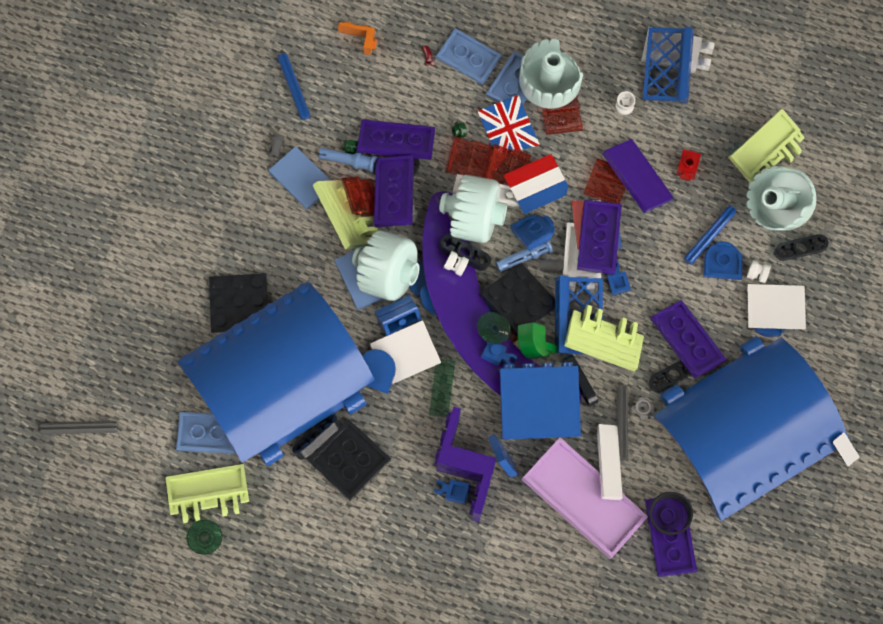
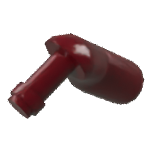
M425 45L422 47L425 55V64L433 66L432 52Z

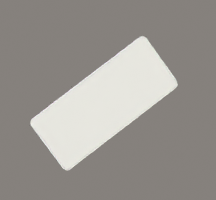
M842 433L833 441L847 466L859 458L845 433Z

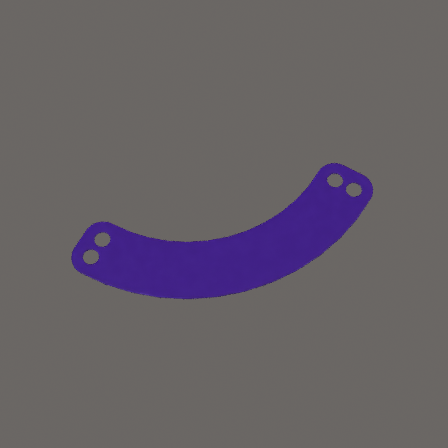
M446 191L437 192L429 201L422 238L423 268L427 289L443 330L456 351L472 371L494 392L500 395V372L498 369H502L504 364L500 362L496 366L481 358L489 339L507 347L505 353L517 356L515 362L509 359L510 363L515 364V368H523V364H534V367L541 366L532 359L526 358L521 350L510 341L498 326L486 303L479 296L481 290L477 281L476 270L467 265L462 275L459 276L455 274V271L444 268L449 256L439 250L438 243L444 235H451L450 228L454 227L451 226L452 220L446 213L440 212L439 203L436 198L441 201L444 193H449L451 196L453 193ZM460 239V240H462V241H464V242L470 244L467 240ZM460 250L461 255L465 257L469 256V252L467 250ZM579 391V400L581 403V393Z

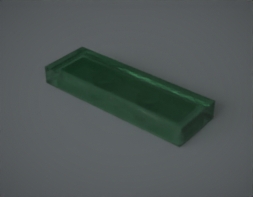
M440 359L441 363L435 365L429 416L446 418L450 408L455 361Z

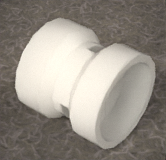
M624 91L618 95L615 106L618 113L628 115L633 111L636 99L631 92Z
M451 251L444 268L453 270L455 274L461 276L469 259L461 258L457 253Z
M752 260L747 278H755L765 284L771 266L767 264L761 265L759 262Z

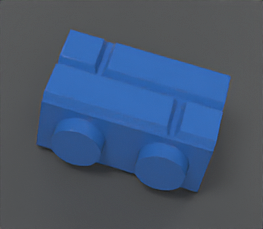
M410 295L375 311L378 323L386 336L421 321L419 310Z

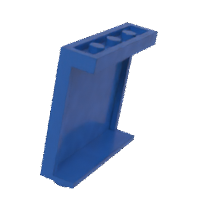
M562 362L561 366L554 367V363H542V367H534V364H523V368H515V364L503 365L502 369H498L500 372L501 439L581 437L578 366H573V362Z

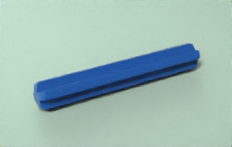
M286 53L278 55V61L301 120H306L310 118V112L288 55Z
M729 205L685 255L684 260L688 264L694 263L736 214V209Z

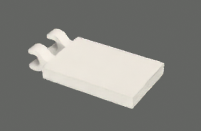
M648 32L641 62L645 63L647 55ZM653 33L652 40L657 44L664 38L661 33ZM674 33L669 39L676 44L681 40V34ZM694 36L692 73H695L696 68L709 71L711 59H698L699 52L712 55L715 43H702L701 37ZM666 40L659 47L666 53L673 46ZM658 49L651 53V58L655 62L663 56ZM675 49L668 57L674 63L680 57V54ZM664 58L657 65L669 67L671 63Z
M567 223L562 276L601 278V273L577 270L579 250H577L574 223ZM569 282V289L574 292L576 282ZM589 283L586 286V288L592 294L594 292L595 283Z

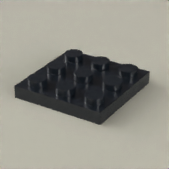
M522 263L479 294L483 301L516 337H518V325L537 323L555 309L554 297Z
M266 273L209 277L211 333L225 332L268 305Z
M349 419L308 459V463L349 501L391 461V458Z

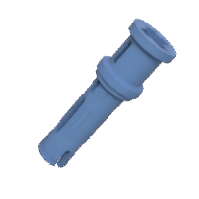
M323 147L319 151L321 153L319 154V159L353 165L354 169L362 168L372 173L374 172L376 156L368 157L361 155V153H355L354 155Z
M548 240L531 250L526 248L496 261L495 264L501 273L531 258L536 260L540 255L547 252L552 253L553 249Z

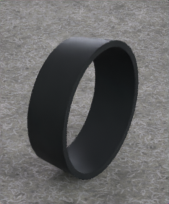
M664 492L653 500L650 506V519L654 528L660 533L676 535L685 531L690 526L693 519V508L689 500L682 494ZM675 499L684 505L687 511V522L680 531L667 532L655 524L652 518V511L659 501Z

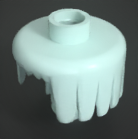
M544 39L540 43H534L531 48L526 50L525 56L522 57L519 83L523 94L530 102L542 108L553 109L567 105L577 96L581 87L583 73L580 72V68L570 56L560 51L559 40L551 39L549 42L548 39Z
M786 166L765 168L761 173L754 176L755 181L749 183L748 188L751 191H748L746 197L750 199L746 203L747 208L750 209L751 217L756 219L755 222L766 229L782 231L796 229L806 223L815 210L817 199L815 187L810 178L796 168Z
M463 175L461 182L464 183H460L458 189L466 192L453 193L452 196L449 193H444L441 197L440 212L443 214L448 212L449 216H452L453 219L459 220L451 221V226L454 228H450V232L453 237L486 243L492 236L495 224L503 226L507 212V203L499 202L500 185L496 180Z
M380 230L372 235L374 238H370L367 241V244L373 247L365 246L355 250L352 263L357 268V272L363 274L356 275V279L359 281L357 285L362 292L389 301H395L401 298L409 286L413 285L418 278L420 268L417 263V248L415 243L408 238Z

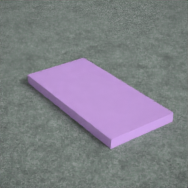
M561 438L551 446L521 479L609 559L619 551L648 517L623 493L621 500L602 499L600 473Z

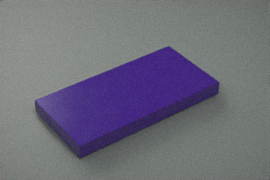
M361 119L357 152L388 156L413 155L416 159L432 160L435 127Z
M632 139L609 148L602 153L643 213L673 200L674 197Z
M413 155L376 158L375 228L413 225Z
M584 200L577 270L615 275L622 204Z
M682 300L651 316L650 320L694 379L726 361L725 356Z
M655 498L645 499L657 577L696 573L697 567L690 526L685 531L676 535L660 533L654 528L650 519V506ZM663 499L653 508L652 518L660 529L667 532H678L687 522V511L681 502L675 499Z

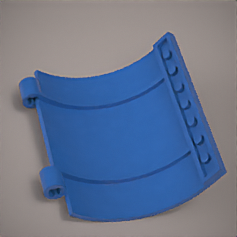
M309 281L284 294L280 299L266 305L265 308L257 313L251 314L247 319L235 324L229 330L217 335L211 341L202 344L199 348L184 355L177 361L216 418L240 461L243 463L259 453L267 467L284 457L279 448L280 446L344 407L348 414L351 415L366 406V401L359 390L375 381L347 330L329 304Z
M755 336L739 346L743 356L692 387L683 391L676 384L660 394V398L666 407L653 415L671 434L694 466L712 500L714 511L721 521L835 451L837 448L833 441L842 433H845L848 438L839 412L823 383L798 351L781 337L765 347L761 339Z

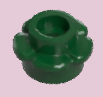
M457 121L452 126V134L458 140L467 136V128L464 122L458 123Z
M345 140L341 149L345 150V153L355 154L358 142Z

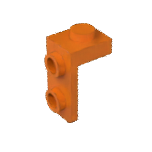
M339 22L338 30L340 33L365 37L364 54L371 55L372 50H376L375 28L368 25H354L351 22Z

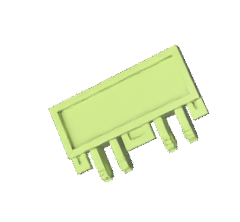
M781 109L728 158L750 183L755 181L754 176L761 173L760 168L763 170L775 166L783 158L791 163L794 158L785 145L787 144L795 154L799 155L802 150L797 143H800L805 137L792 119Z
M342 180L317 181L314 183L313 187L344 248L357 249L359 247L372 246L367 244V241L372 237L366 236H372L379 230L375 227H367V225L374 221L373 218L361 217L356 206L353 205L361 201L359 195H351L357 190V187L355 185H344Z
M586 305L582 321L580 320L581 312L574 310L569 321L565 347L634 372L638 369L644 336L636 333L637 322H632L629 333H625L627 319L621 318L616 334V325L601 321L602 309H597L594 321L590 320L591 305Z
M244 464L166 477L170 514H179L178 506L181 505L183 523H188L189 520L187 507H194V519L196 521L200 520L198 502H201V509L203 510L218 507L217 499H220L223 516H227L228 513L226 501L233 500L235 514H240L237 496L240 495L241 503L249 502Z

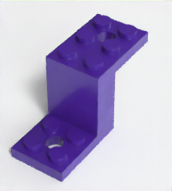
M453 407L452 412H448L445 428H447V431H442L440 446L442 448L437 449L434 465H437V471L477 482L474 495L477 496V499L473 498L469 514L472 515V521L480 522L496 458L452 446L461 414V408Z

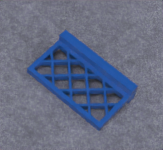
M649 27L643 100L673 101L688 104L694 39L692 27H685V29ZM653 33H661L664 36L657 44L652 40ZM674 33L681 34V40L674 44L669 38ZM668 40L673 47L664 53L659 46ZM658 49L663 56L655 62L651 58V53ZM676 49L680 57L673 63L668 55ZM664 58L671 63L665 71L657 65ZM656 66L661 74L653 80L649 72ZM674 67L678 71V76L671 80L666 73ZM665 76L670 83L661 89L656 82ZM652 85H655L660 90L655 96H648V89ZM672 85L677 89L676 97L668 96L665 93Z
M558 276L555 278L556 354L587 355L576 350H569L568 347L564 346L569 321L573 313L569 308V303L574 299L581 306L578 310L580 312L593 300L598 305V309L603 310V278ZM569 282H576L581 289L574 294L569 289ZM589 283H598V291L594 295L586 288ZM582 290L590 296V299L585 304L576 297ZM591 313L590 320H594L595 313Z

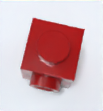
M683 149L676 173L677 176H680V179L685 181L695 179L701 153Z

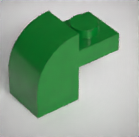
M536 323L518 325V343L521 352L526 358H547L550 354L557 353V345L545 342V326Z

